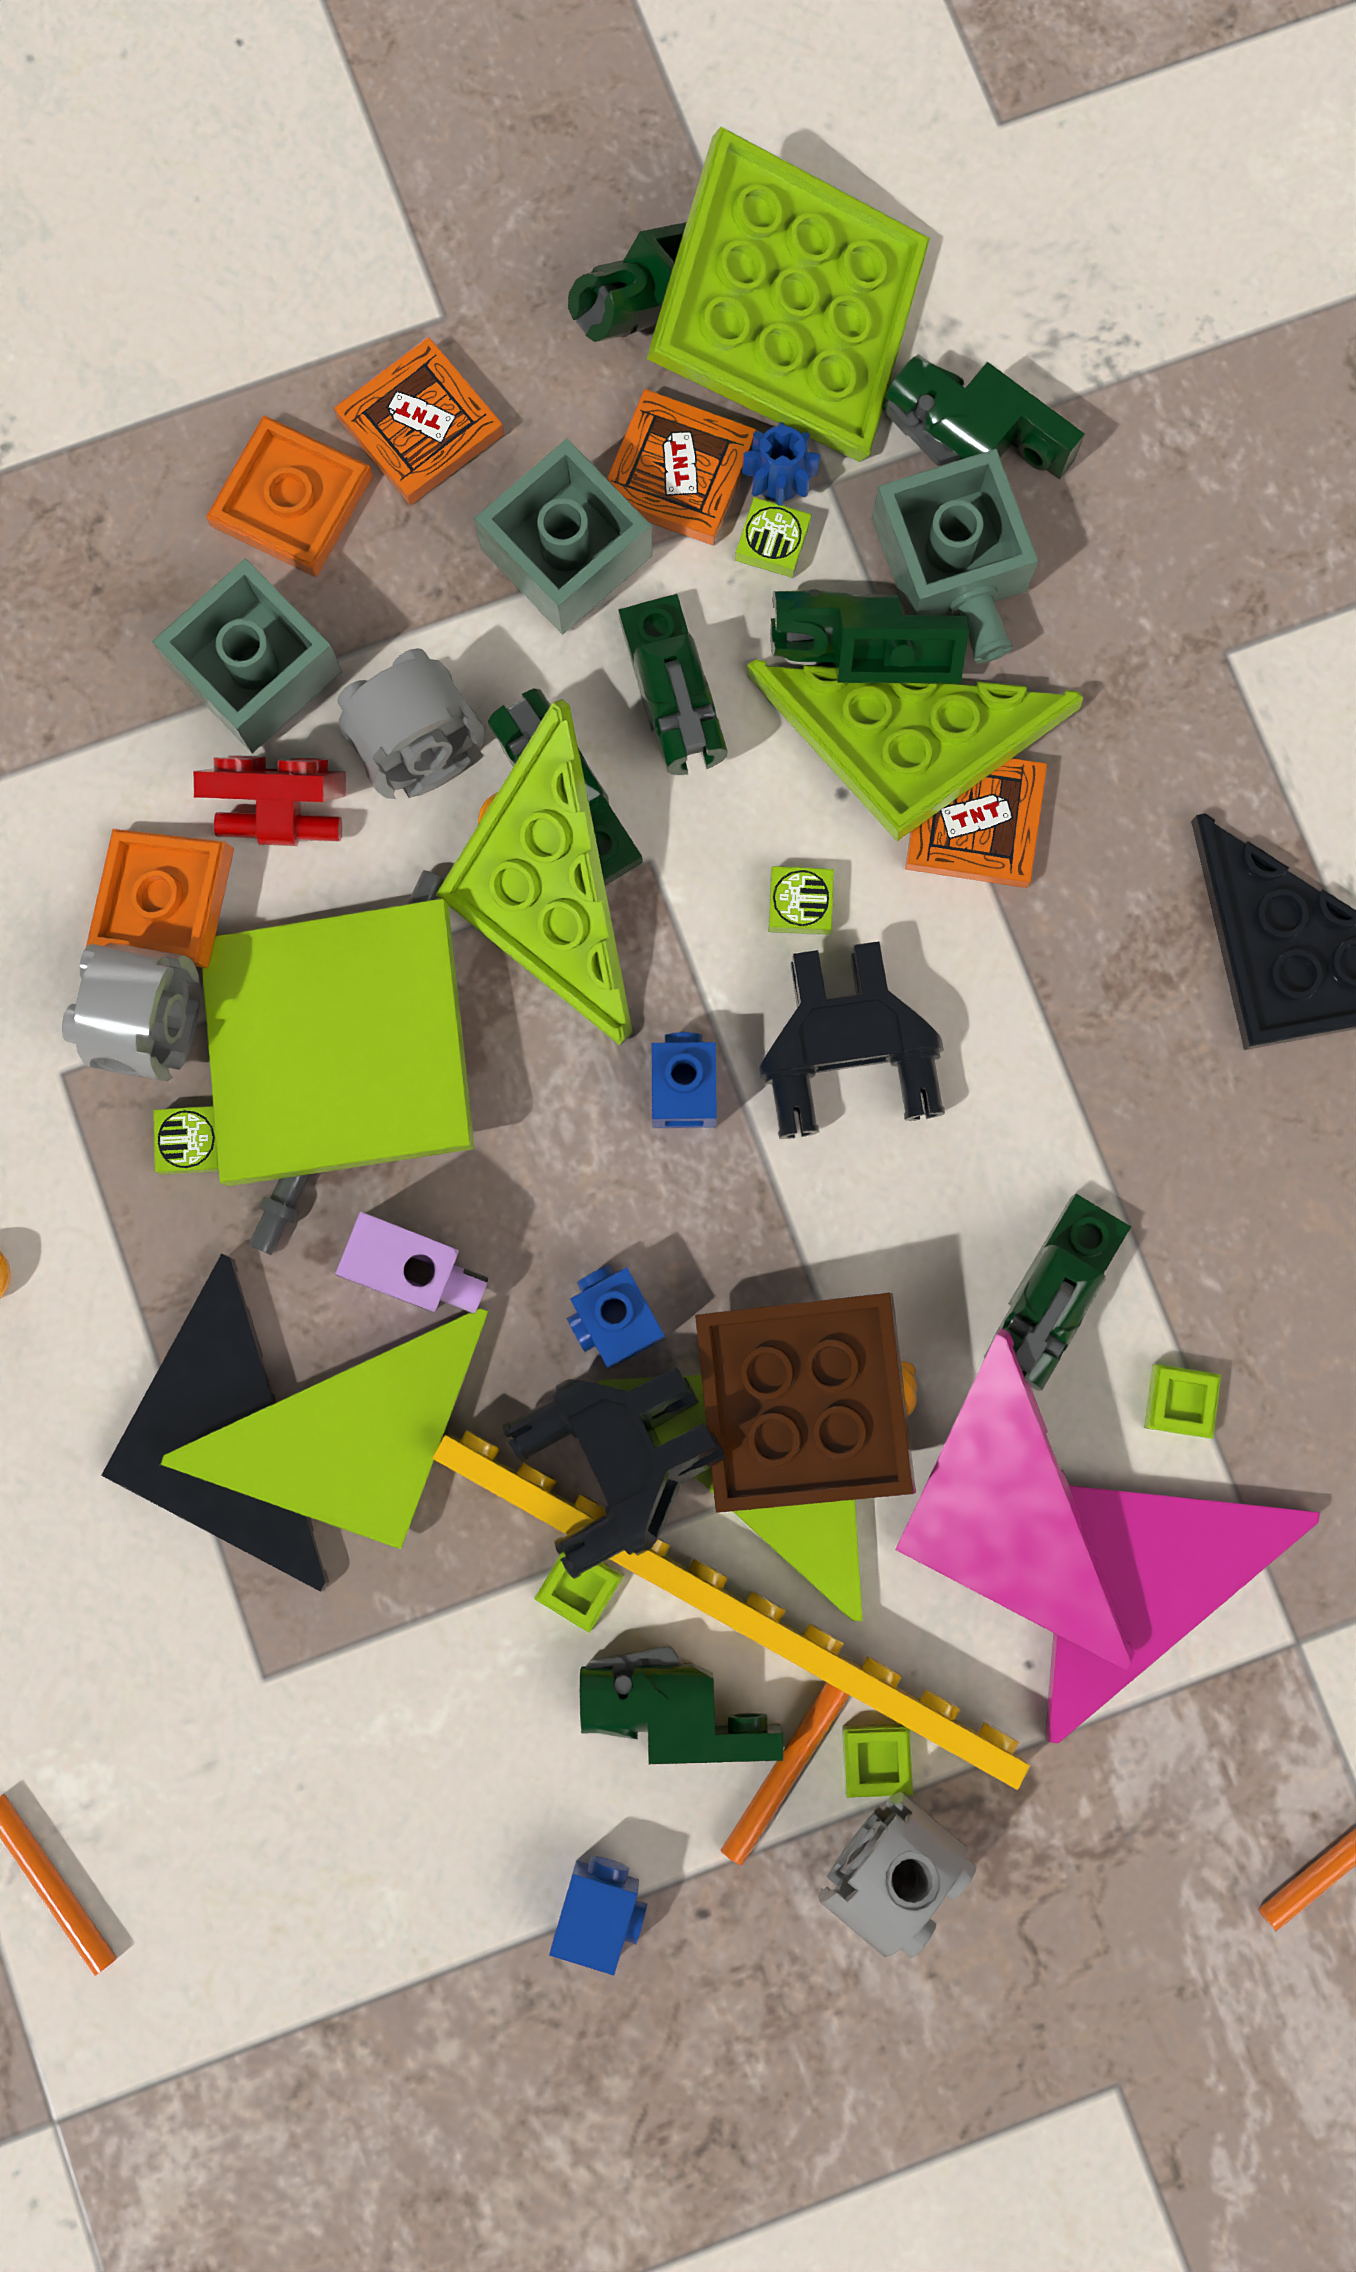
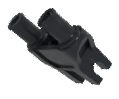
M880 941L857 944L853 947L854 953H851L850 957L856 995L826 999L818 950L793 954L791 972L797 1009L759 1067L760 1077L765 1079L766 1084H771L773 1087L779 1139L795 1138L797 1129L794 1112L798 1113L801 1137L811 1136L820 1132L816 1122L810 1078L816 1076L815 1073L891 1063V1066L898 1067L905 1109V1121L920 1120V1116L924 1115L921 1094L926 1119L945 1114L935 1060L941 1058L940 1053L944 1051L942 1038L928 1022L888 990Z
M677 1367L630 1391L587 1381L568 1379L555 1386L556 1390L552 1392V1400L512 1422L508 1421L503 1424L505 1436H512L513 1438L508 1443L521 1462L528 1460L533 1454L570 1434L578 1438L607 1500L608 1506L605 1507L606 1515L565 1537L556 1539L554 1542L557 1553L562 1554L564 1552L565 1557L561 1558V1561L573 1579L580 1577L585 1571L623 1551H626L629 1555L635 1553L639 1556L651 1549L665 1526L681 1484L727 1458L716 1435L713 1432L710 1433L704 1423L661 1444L654 1428L700 1403L689 1380L686 1377L683 1378Z

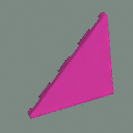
M1000 1328L895 1550L1127 1671L1131 1665L1134 1652L1130 1642H1127L1114 1610L1115 1603L1097 1557H1094L1080 1523L1081 1515L1063 1469L1060 1470L1046 1435L1048 1432L1031 1386L1029 1382L1026 1383L1015 1355L1011 1334Z
M1069 1485L1081 1515L1080 1523L1092 1554L1098 1559L1115 1603L1114 1610L1126 1641L1130 1642L1134 1656L1130 1667L1125 1671L1053 1633L1045 1739L1051 1743H1060L1317 1525L1320 1512Z

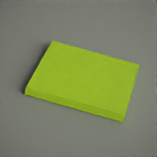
M720 127L712 136L646 359L777 423H784L785 426L794 428L800 434L808 432L811 439L861 462L871 452L930 238L735 133Z
M444 899L215 936L209 967L202 968L219 1180L221 1184L229 1187L475 1149L449 905Z

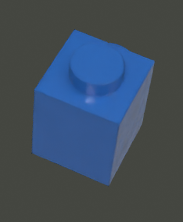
M678 1032L666 1034L665 1043H651L653 1128H716V1042H703V1036L699 1033Z
M592 1856L589 1864L576 1860L549 1956L613 1976L615 1975L624 1941L637 1944L647 1909V1903L636 1900L639 1879L628 1876L629 1868L626 1865L598 1856Z

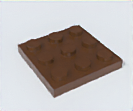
M893 1293L695 1315L706 1424L710 1433L713 1432L716 1435L727 1457L711 1467L716 1513L916 1493Z

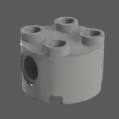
M410 649L396 658L392 667L379 672L368 681L359 680L349 684L341 691L337 699L339 706L343 710L339 718L340 732L361 757L367 777L375 790L385 798L396 799L394 792L398 789H404L408 798L423 795L444 785L462 772L472 761L466 752L472 743L476 744L480 750L485 741V727L476 712L469 706L453 684L450 671L439 660L429 659L423 649Z
M108 943L104 946L88 945L83 951L80 960V976L82 980L76 1004H70L63 1016V1039L66 1042L76 1044L78 1055L85 1066L160 1081H169L173 1077H171L168 1068L180 1070L187 1060L195 1038L199 1018L200 1000L188 998V984L199 985L198 972L192 959L180 954L116 943Z
M900 1791L884 1802L893 1811L885 1821L874 1812L853 1836L827 1875V1878L837 1886L836 1889L831 1890L829 1887L821 1888L818 1897L822 1905L883 1957L894 1955L899 1950H902L912 1958L924 1948L935 1931L936 1923L930 1919L942 1904L946 1896L954 1900L965 1890L972 1880L977 1867L966 1858L968 1849L964 1843ZM901 1863L904 1870V1881L901 1888L895 1893L892 1886V1874L895 1867Z

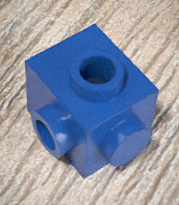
M609 1264L577 1282L581 1293L570 1298L577 1313L566 1319L584 1352L596 1346L609 1370L665 1339L664 1333L627 1267L615 1273Z

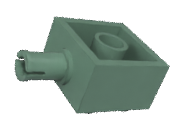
M997 449L878 486L871 519L906 615L966 616L969 627L968 639L974 653L975 663L991 662L1009 653L1013 645L1011 640L1008 639L995 601L1027 592L1039 561Z

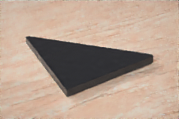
M1206 813L1196 815L1191 823L1244 1050L1355 1030L1356 910L1324 889L1319 891L1288 871L1290 867L1251 842L1247 841L1244 843L1214 823L1215 819Z
M221 1253L101 1476L321 1592L325 1590L329 1579L326 1569L323 1568L310 1517L160 1465L165 1454L277 1403L267 1378L262 1360L263 1354L251 1313L245 1303L237 1275L238 1269L235 1259Z

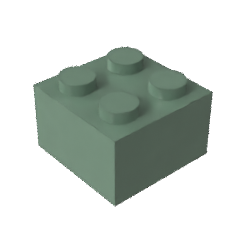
M568 438L474 518L481 550L562 635L652 557L651 524Z
M246 558L152 641L168 667L252 754L343 672L331 645Z

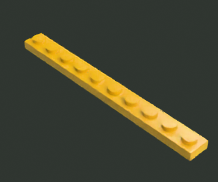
M468 1430L465 1431L461 1440L453 1435H445L432 1457L437 1462L566 1535L606 1515L604 1506L582 1494H579L575 1503H572L552 1492L557 1480L525 1462L521 1464L517 1472L497 1461L495 1458L500 1448ZM659 1537L651 1549L639 1556L635 1553L629 1555L626 1551H623L610 1558V1560L1014 1789H1019L1030 1767L1021 1756L1014 1753L1020 1742L986 1722L983 1723L979 1732L957 1721L956 1717L961 1709L941 1696L925 1689L920 1699L897 1687L902 1675L886 1665L867 1656L863 1665L860 1666L839 1654L844 1643L824 1630L809 1623L805 1632L802 1633L782 1622L781 1619L786 1610L771 1600L751 1591L745 1601L724 1589L723 1587L728 1577L709 1565L694 1558L690 1567L687 1568L667 1557L666 1554L671 1545Z

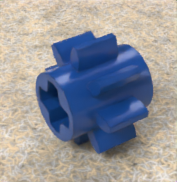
M779 423L777 427L769 429L764 434L757 430L753 433L752 451L744 453L742 474L754 476L752 485L753 496L762 494L767 499L776 501L778 506H782L784 501L793 498L796 494L804 498L808 496L810 477L818 475L820 454L808 452L810 439L808 432L800 434L794 428L785 426L784 423Z

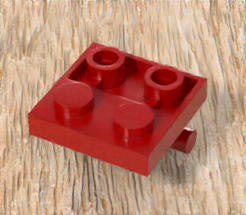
M230 755L228 757H214L213 768L193 771L194 798L256 800V813L216 812L214 816V833L216 837L257 838L259 845L298 846L299 840L340 842L342 839L341 817L301 815V802H327L346 796V771H328V759L290 758V760H278V769L266 768V757Z

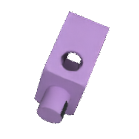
M360 1212L335 1273L340 1278L430 1312H435L439 1301L475 1314L488 1282V1277L454 1264L459 1250L363 1212ZM409 1258H415L430 1264L431 1277L426 1284L421 1285L405 1278L404 1266Z

